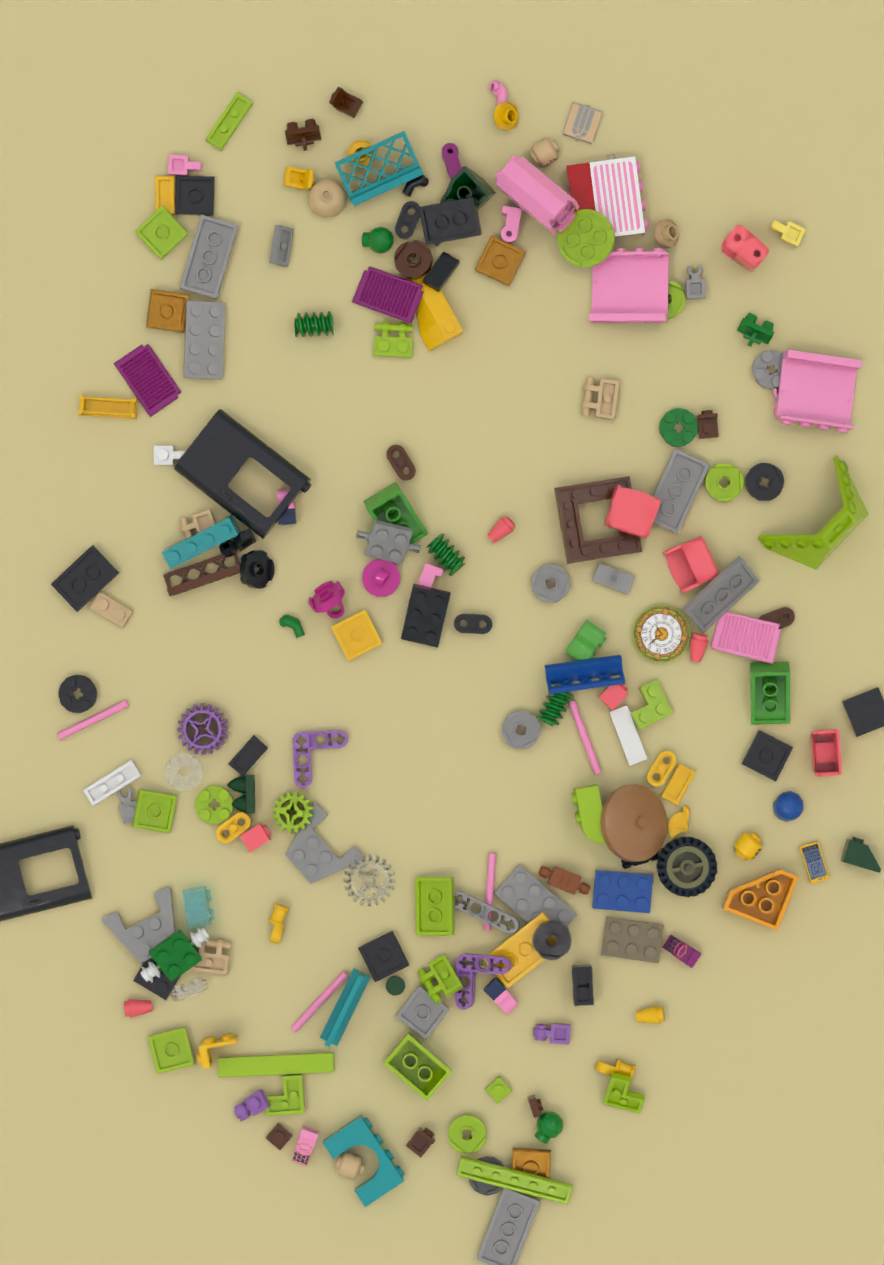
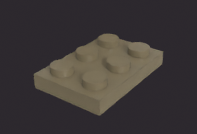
M606 917L601 955L659 963L664 925Z

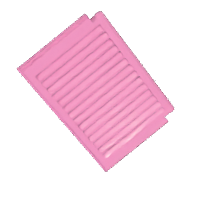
M727 611L717 620L710 649L773 664L782 630L778 629L780 627L778 623Z

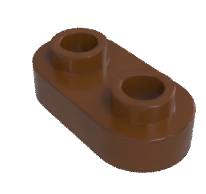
M400 445L390 446L387 450V459L401 480H411L415 476L416 470L406 451ZM398 451L400 453L399 458H394L392 456L393 452ZM404 468H409L410 472L409 474L405 475L403 474L402 470Z
M783 607L761 615L758 619L780 624L778 629L790 626L794 622L795 614L790 608ZM784 613H787L789 616L786 621L782 619Z

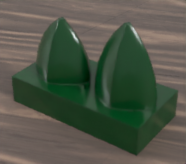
M246 775L233 779L227 786L236 792L246 793V795L236 798L232 802V806L241 812L254 814L255 775Z

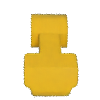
M686 805L683 807V812L675 813L670 818L668 825L669 834L672 838L688 830L690 810Z

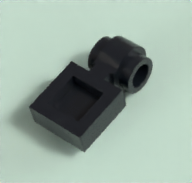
M248 529L233 538L234 542L227 540L221 543L219 548L224 557H231L237 550L242 551L255 543L256 539L252 531Z

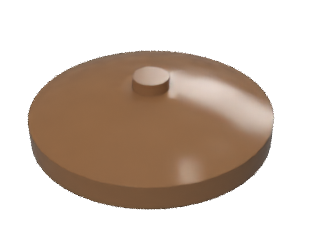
M631 784L615 789L607 797L601 811L600 824L601 832L608 848L617 857L628 862L645 861L653 857L661 849L667 834V816L658 796L645 786Z

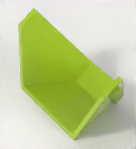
M837 455L833 458L844 507L817 535H760L757 539L763 544L764 548L816 570L869 515L848 473V466L844 460L841 461Z

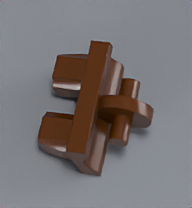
M315 119L306 120V127L298 128L297 122L287 123V130H285L287 145L303 146V150L308 151L307 145L314 144L316 140H321L319 125L316 124Z

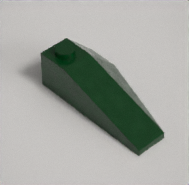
M464 166L451 179L440 203L475 197L477 209L479 210L496 192L481 176L467 166ZM440 242V243H434V244H435L436 246H439L442 242Z

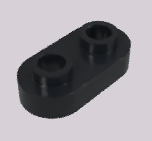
M414 201L406 202L403 205L397 220L395 232L401 239L410 238L418 223L420 206ZM414 209L415 213L413 215H409L408 210ZM404 226L408 228L406 233L401 231V228Z
M460 614L454 620V627L460 633L486 634L492 628V620L487 615ZM461 620L467 621L466 627L460 626ZM480 621L486 622L485 628H480Z

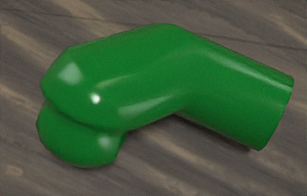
M284 615L279 619V624L282 627L293 628L296 638L305 635L298 618Z

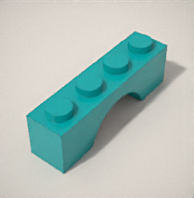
M230 515L203 531L165 548L161 553L169 568L172 569L235 537L241 531L233 516Z

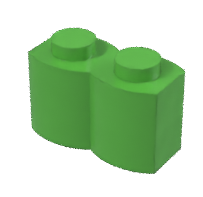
M586 620L565 652L578 661L593 659L596 655L593 651L597 646L601 647L607 639L604 637L606 633Z

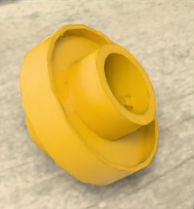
M511 102L499 103L494 110L496 126L504 131L515 128L519 118L516 106Z
M366 140L355 141L350 145L347 156L363 150L372 144ZM361 155L358 163L368 166L371 156Z

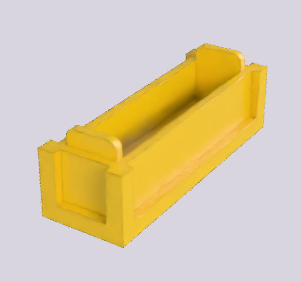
M79 395V415L137 419L138 400L136 398L121 399Z

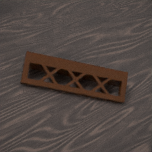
M237 552L233 555L236 565L229 568L223 566L227 557L219 555L164 574L169 596L239 574L240 561ZM213 562L219 565L216 572L212 574L205 572L207 564ZM196 569L201 573L197 579L191 580L186 578L189 570ZM186 571L184 576L180 575V573ZM178 575L183 578L179 585L172 587L168 577Z

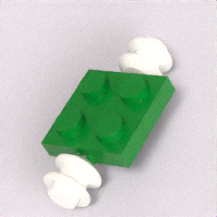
M197 927L198 932L195 934L190 932V940L179 929L148 952L156 964L149 961V967H141L143 971L140 973L145 981L148 982L150 980L153 983V977L157 976L160 978V971L162 970L172 982L202 961L201 955L194 946L202 948V942L206 941L209 943L208 938H210V935L205 928L200 929Z

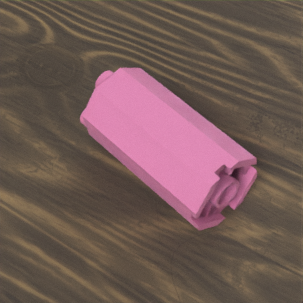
M512 156L508 164L499 170L495 176V179H497L496 185L499 190L553 235L557 234L556 230L559 232L564 231L574 220L576 215L573 212L575 209L577 211L579 209L577 201L523 156Z

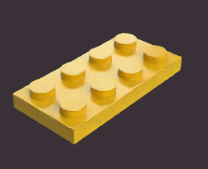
M544 911L487 954L506 956L511 960L512 968L509 972L501 975L496 974L507 989L545 960L534 949L532 942L534 932L543 922L551 921ZM550 936V938H547V941H550V945H553L554 942H557V939L554 936ZM502 961L498 964L494 963V966H501L503 969L506 967V964H503Z

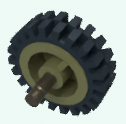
M680 837L673 839L670 843L668 842L662 848L658 857L657 873L661 883L670 892L684 897L698 896V894L704 893L707 888L711 887L717 874V861L712 849L706 843L693 837Z

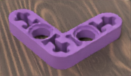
M344 731L300 732L293 737L294 780L298 787L305 788L312 782L311 749L344 747L348 743V735ZM332 733L331 738H334L340 733L342 737H345V741H342L341 745L338 744V741H331L332 745L329 746L328 734ZM319 734L326 737V743L322 746L317 745L315 742V738ZM300 735L307 739V742L303 744V749L308 748V752L301 751L296 753V748L300 749V744L296 743V739H299ZM301 754L306 755L308 758L307 764L303 766L297 763V757ZM308 767L309 772L305 771V777H308L309 780L305 782V785H302L301 781H298V778L301 777V771L297 772V768L303 769Z
M475 953L460 955L456 961V975L460 982L463 976H467L470 984L469 986L463 985L464 988L455 992L457 1007L464 1010L473 1006L475 1002L476 972L505 974L512 968L511 960L506 956ZM482 958L488 961L487 969H483L480 966ZM462 960L475 961V963L466 966ZM502 961L503 964H506V967L503 969L501 966H494V963L498 964ZM465 997L469 1002L465 1004L461 998Z

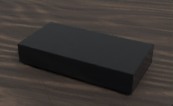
M443 252L423 278V283L439 292L460 264V260Z
M253 735L229 762V765L241 776H244L268 747Z

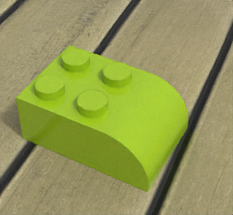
M598 785L574 788V793H571L573 804L577 805L578 812H575L576 823L581 825L583 833L591 841L605 843L600 824L602 803Z
M410 1032L402 1038L383 1061L385 1066L426 1101L429 1100L452 1073V1070Z

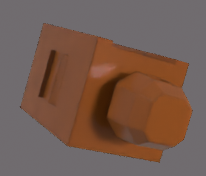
M541 866L538 872L541 877L549 878L547 884L575 895L577 890L581 894H588L591 887L588 884L580 883L581 876L554 866L552 871L548 867Z

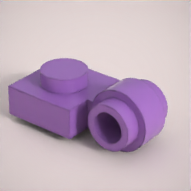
M551 1023V1030H549L546 1024H536L533 1028V1036L538 1041H546V1037L549 1036L550 1043L569 1044L571 1025Z
M263 1089L245 1098L247 1105L244 1102L236 1105L234 1113L237 1119L239 1118L240 1121H243L251 1116L250 1112L255 1116L271 1107V1104Z

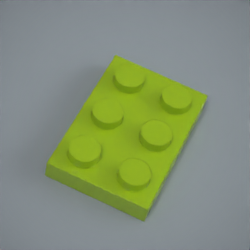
M415 877L416 935H455L454 877Z

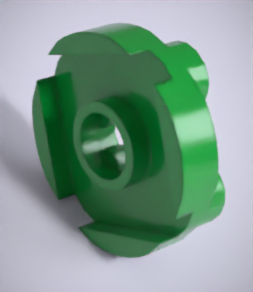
M682 408L668 411L659 424L661 437L674 447H683L689 444L695 438L698 431L695 416ZM677 422H680L681 426H684V429H682L680 433H677L676 429H673V426L677 425Z

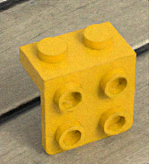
M234 1033L222 1035L220 1039H215V1036L204 1038L198 1046V1065H202L203 1069L211 1068L213 1063L210 1048L238 1043L239 1036H234Z

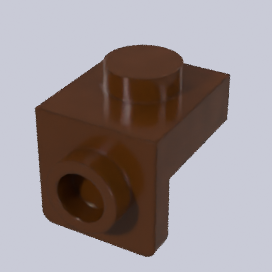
M337 87L329 103L337 111L354 118L363 101Z
M420 1127L406 1146L421 1158L435 1142L433 1137L435 1134L428 1128L423 1129Z

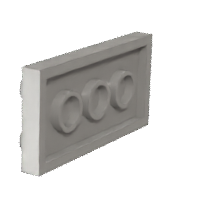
M201 214L180 289L217 299L238 225Z
M186 301L183 378L222 380L225 303Z
M676 448L674 449L653 495L654 498L661 499L657 515L653 521L654 524L676 534L679 533L710 464Z
M738 556L687 603L683 609L704 633L759 582V579L746 562Z
M520 864L494 892L527 923L542 911L551 921H558L566 926L577 916L574 911Z
M503 1188L476 1260L489 1265H516L540 1200Z

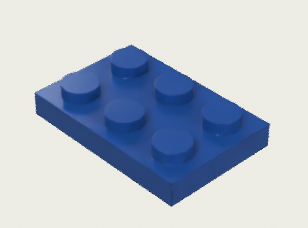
M595 870L592 908L650 913L653 875Z

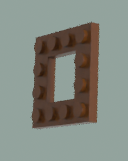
M630 476L554 488L567 564L642 552L640 537L619 530V536L584 542L578 504L611 499L616 485H621V488L632 489Z

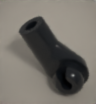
M421 175L408 181L402 193L410 197L415 187H426L428 185V178L425 175Z

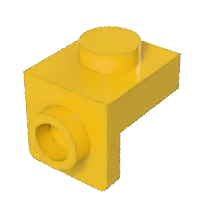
M290 166L285 167L283 186L300 190L311 189L315 180L314 170H304Z

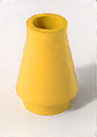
M656 1005L636 1011L637 1023L660 1024V1022H665L663 1006L658 1007Z

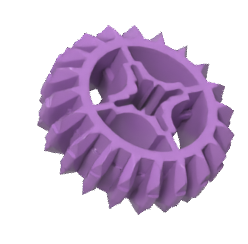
M201 703L200 710H198L197 705H193L194 712L187 708L186 711L189 715H181L185 721H178V724L183 725V728H177V732L183 731V735L178 736V738H185L186 741L182 745L185 746L189 743L190 746L187 750L191 751L194 747V754H198L199 749H201L202 755L206 754V749L212 754L213 746L216 750L220 749L217 745L218 742L222 745L225 744L221 737L228 738V735L223 733V730H229V727H223V724L227 723L228 720L221 721L220 718L224 716V713L217 715L216 713L219 710L217 707L211 711V704L205 709L204 703ZM199 713L209 714L208 718L202 723L192 718ZM214 718L219 727L218 735L214 734L210 728ZM207 723L206 730L210 734H200V729L197 725L201 724V726H203V724ZM188 724H191L196 730L192 740L188 735ZM203 736L214 740L208 745L197 744Z

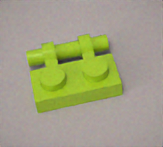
M389 322L375 323V331H382V336H374V356L412 358L413 338H405V332H413V325H407L405 322H400V324H389ZM388 331L400 332L399 337H388Z
M444 954L428 964L431 971L426 973L424 968L418 971L421 984L425 985L429 998L433 999L435 1004L442 1001L439 996L440 993L444 992L449 997L464 988ZM434 978H436L439 983V985L435 987L431 982Z

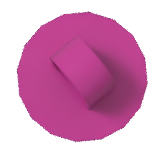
M376 559L365 567L362 574V582L370 594L377 597H386L393 594L398 588L400 573L397 566L392 562Z
M328 581L314 590L316 594L313 598L309 597L308 604L314 612L321 613L326 611L331 618H340L344 614V606L341 600L345 594V589L339 581L337 583ZM336 605L341 607L337 612L330 610Z

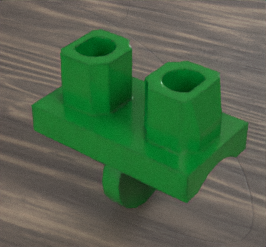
M748 313L740 322L737 331L743 333V338L749 340L747 345L750 347L753 342L759 345L763 342L768 345L774 334V324L769 321H764L762 326L755 324L757 320L756 315Z

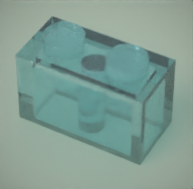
M206 886L183 889L182 894L188 929L211 925L212 920H215L213 908L210 909L209 901H212L210 889L207 890Z

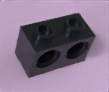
M591 964L572 965L574 1006L594 1005Z

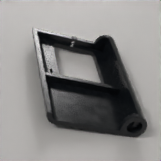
M222 409L215 413L174 467L175 471L262 539L267 536L295 498L302 492L306 493L312 485L310 483L311 479ZM249 458H254L290 487L288 494L269 517H265L228 487L230 481Z
M72 825L0 843V922L92 899L78 845V840L81 839L78 828ZM69 848L79 882L75 885L28 895L20 870L19 860Z

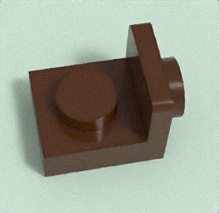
M713 410L701 411V415L697 416L699 439L719 437L718 414L713 413Z

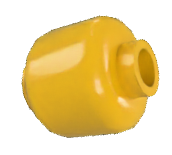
M744 832L734 843V852L745 861L747 859L753 860L763 848L760 843L761 838L754 832L751 834Z

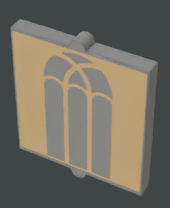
M573 102L562 134L575 138L576 141L581 140L592 144L603 112L590 108L589 105L584 106Z

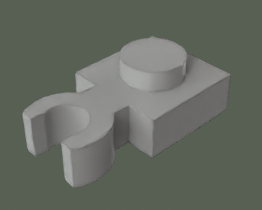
M698 265L697 273L691 271V266L687 268V274L691 277V279L685 280L687 300L706 298L705 278L699 279L702 272L701 265Z
M131 788L127 789V797H123L121 791L117 792L118 798L123 801V804L118 807L124 824L133 821L137 800H131L133 795Z

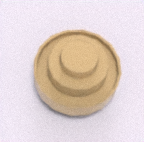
M671 219L659 221L655 228V237L662 247H673L679 240V230Z

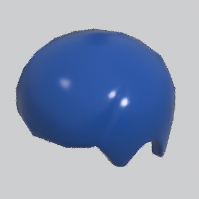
M792 791L783 792L773 803L774 814L784 822L797 819L804 809L803 800L797 793Z

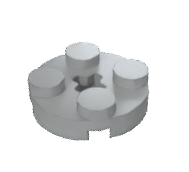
M775 350L765 351L755 359L752 372L756 382L761 387L766 389L779 387L783 353ZM774 365L777 372H773L772 375L768 374L767 366Z
M549 564L536 570L532 577L531 585L532 591L538 599L551 603L565 597L569 590L570 582L563 568L558 565ZM553 578L556 586L548 589L545 581Z
M525 711L511 713L502 724L504 740L508 745L516 749H526L533 746L540 734L538 720L534 715ZM518 725L526 727L524 735L516 734Z

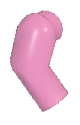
M491 81L489 89L497 96V105L506 102L507 89L501 82Z

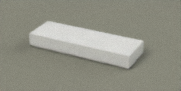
M628 706L610 711L609 714L629 766L646 760L647 756Z
M130 760L85 788L83 792L91 805L95 806L142 775L133 760Z

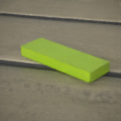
M237 92L205 141L222 151L253 105V102Z

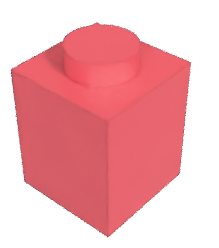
M624 684L608 686L598 698L613 711L628 695L626 692L628 688Z
M260 823L240 835L249 852L271 840L269 836L272 834L266 825L262 826Z

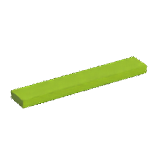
M333 1052L218 1057L219 1077L334 1072Z
M461 1156L456 1176L567 1205L573 1188V1184Z

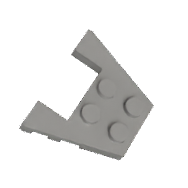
M317 803L313 805L314 809L310 811L314 815V817H309L308 819L311 821V824H305L306 830L300 828L299 833H297L285 854L310 883L366 859L355 845L341 858H338L313 828L328 815Z
M170 887L153 894L161 912L134 926L125 929L118 912L101 919L142 964L153 959L148 952L175 933Z

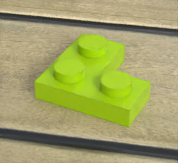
M657 679L639 687L646 706L630 713L638 730L673 714Z
M612 1072L603 1098V1105L640 1114L645 1095L627 1091L631 1077Z
M302 1074L283 1075L284 1095L266 1096L271 1104V1107L266 1109V1116L305 1113Z

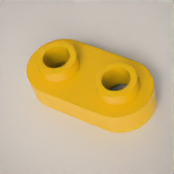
M662 751L655 759L647 773V781L651 785L661 786L668 778L676 764V757L672 752ZM664 757H669L670 761L668 764L663 763ZM654 773H658L660 775V778L658 780L653 779Z
M239 812L217 828V839L222 843H229L245 832L251 825L249 815ZM240 818L245 820L244 825L238 824ZM224 830L230 832L228 837L223 836Z

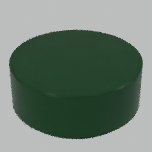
M392 976L386 982V990L391 995H400L405 989V982L399 976Z

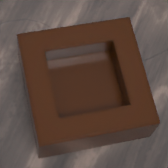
M535 1095L528 1097L534 1118L541 1116L540 1110H543L540 1098L536 1100Z
M278 1122L266 1136V1139L281 1150L293 1135Z

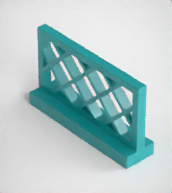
M405 131L334 162L353 206L424 175ZM403 137L405 142L403 150L393 147L395 140ZM381 146L389 148L385 159L375 155L377 149ZM391 150L401 153L398 163L388 160ZM404 154L410 156L414 164L407 167L400 165ZM361 155L371 156L368 166L358 163ZM374 158L384 161L380 171L370 168ZM346 162L354 164L350 174L344 173L340 165ZM386 163L396 166L394 173L390 175L383 173ZM356 166L366 169L363 179L353 176ZM369 170L379 174L375 182L366 181ZM352 178L361 181L359 189L351 192L349 187Z
M353 968L320 1036L321 1039L326 1041L325 1046L330 1048L331 1044L338 1045L371 976Z

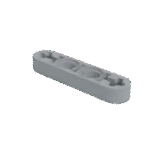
M454 892V908L508 934L515 933L520 928V921L515 916L466 892ZM462 895V900L466 902L471 899L467 909L464 908L466 906L464 903L456 904L457 900L455 897ZM473 903L481 905L480 913L476 914L472 911ZM491 911H496L499 915L496 922H492L489 919ZM502 919L507 922L513 920L515 928L509 930L507 924L502 923L500 926L499 923Z

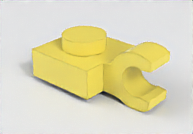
M774 220L769 228L782 234L780 240L795 247H798L806 231L805 228L790 221L785 226Z

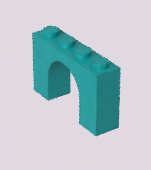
M360 1115L324 1139L323 1145L333 1159L356 1145L367 1146L376 1153L379 1159L377 1172L355 1188V1193L363 1205L367 1207L404 1182L403 1176L405 1173L399 1165L395 1166L393 1163L394 1157L390 1150H385L381 1145L384 1142L378 1133L374 1134L371 1130L373 1125L370 1120Z

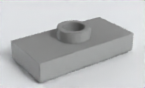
M275 225L269 263L288 267L294 229Z
M598 563L592 581L628 595L634 576Z

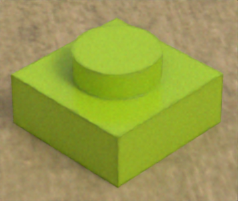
M500 1076L485 1088L497 1104L512 1092Z

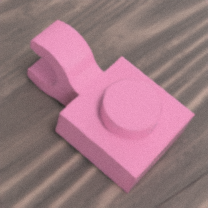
M169 155V175L188 176V170L202 172L203 164L201 162H190L189 156Z

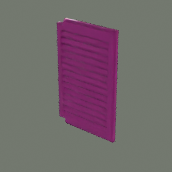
M369 266L368 271L364 270L352 303L411 324L424 293L421 291L423 285Z
M141 344L114 363L150 417L178 399L177 394H180L181 390L149 344L145 347Z

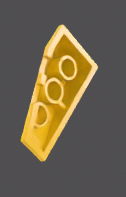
M424 275L418 280L411 279V281L423 285L421 291L424 293L416 312L420 335L428 350L431 351L462 335L463 330L442 291L438 292L423 283V278L426 276Z

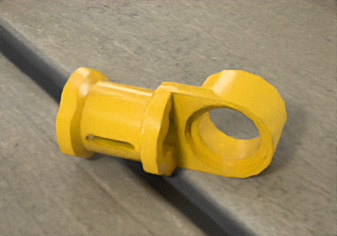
M274 903L272 916L268 918V922L274 924L269 941L279 944L284 932L285 924L283 922L290 908Z
M617 1059L615 1066L597 1061L594 1070L610 1076L614 1072L630 1076L632 1079L636 1065L633 1064L631 1066L622 1063L620 1059Z

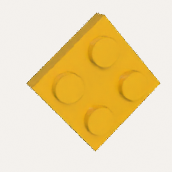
M366 610L331 627L348 661L383 644Z

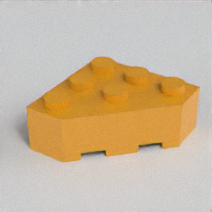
M778 868L729 889L722 909L778 931L798 876Z

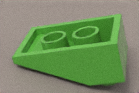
M396 481L363 501L374 521L379 520L411 528L413 533L410 543L413 544L428 535V532Z
M767 662L750 663L751 724L790 723L789 662H773V664Z

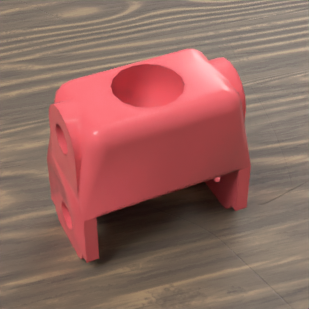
M736 225L721 244L723 248L721 251L750 272L754 271L769 253L768 247L742 225Z
M616 485L611 496L604 525L647 539L657 515L661 499L654 498L638 490L621 488V485Z
M702 536L663 552V555H666L670 572L681 589V594L719 575L715 562Z
M839 729L812 731L810 745L814 775L816 777L842 775Z

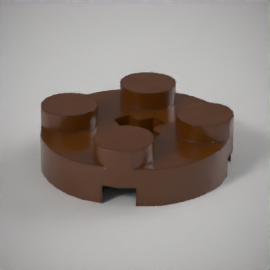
M418 240L402 243L394 255L396 269L402 276L408 279L418 280L426 275L432 267L433 256L426 244ZM411 256H418V261L416 263L410 264L411 261L409 258Z

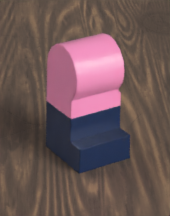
M290 489L277 490L278 505ZM294 501L278 520L279 525L297 524Z
M497 977L483 988L486 994L507 1015L519 1005Z

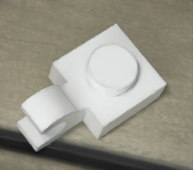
M154 446V465H174V460H179L186 451H174V446Z

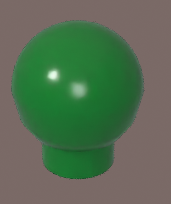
M377 227L370 232L362 234V246L370 248L376 253H386L393 246V234L385 227Z
M555 1112L543 1113L538 1118V1130L534 1136L539 1141L547 1144L551 1138L557 1137L562 1132V1118Z

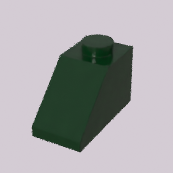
M853 837L852 840L847 839L841 861L880 873L881 868L869 846L863 844L864 840Z

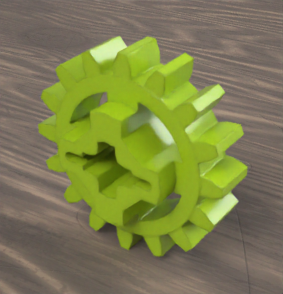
M287 792L286 798L280 795L281 801H275L278 806L277 808H272L273 811H276L272 818L278 819L275 823L277 826L282 824V831L288 828V833H292L293 829L296 833H299L300 827L306 830L305 824H311V821L308 819L309 817H314L310 813L314 807L308 806L311 800L305 801L306 795L302 794L298 797V792H295L293 796L290 792ZM291 800L288 806L282 807L287 801ZM299 801L304 805L305 811L299 807ZM294 808V810L297 811V815H293L292 818V815L289 814V810H293ZM281 814H284L287 818V824L283 821ZM304 818L301 823L295 825L298 819Z

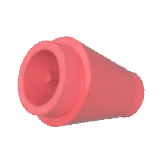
M505 515L503 518L500 517L487 536L492 542L496 543L512 533L516 526Z
M693 633L692 637H690L691 661L701 662L709 643L707 635Z
M128 999V1001H124L125 1017L130 1016L132 1018L152 1012L151 1000Z

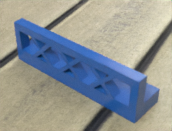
M621 655L545 665V676L549 694L625 684ZM615 675H619V676H620V678H610V677H611V676H615ZM593 678H598L599 680H598V681H592L591 679H593ZM573 681H580V683H577V684H574V683H572V682H573ZM558 683H559V684H562V685H560V686H555V687H552V685H551V684H558Z

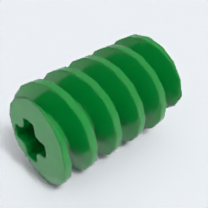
M328 311L326 317L323 312H320L319 317L313 312L311 318H309L307 312H305L304 318L301 317L300 313H297L296 319H294L295 337H298L299 332L302 337H305L307 331L310 337L313 336L314 331H316L317 336H320L322 331H324L325 336H328L329 330L334 335L333 317L330 311Z
M440 534L427 546H430L428 553L435 552L434 560L441 558L438 564H446L444 571L451 569L449 573L451 577L466 564H463L465 557L458 558L460 551L452 552L455 546L451 545L448 547L447 545L450 540L442 541L444 534Z
M570 692L555 693L553 696L547 695L546 698L550 703L543 702L546 710L540 709L539 712L543 716H536V718L552 727L553 725L559 726L560 723L556 718H563L559 712L567 711L563 705H570L567 698H573L574 696Z

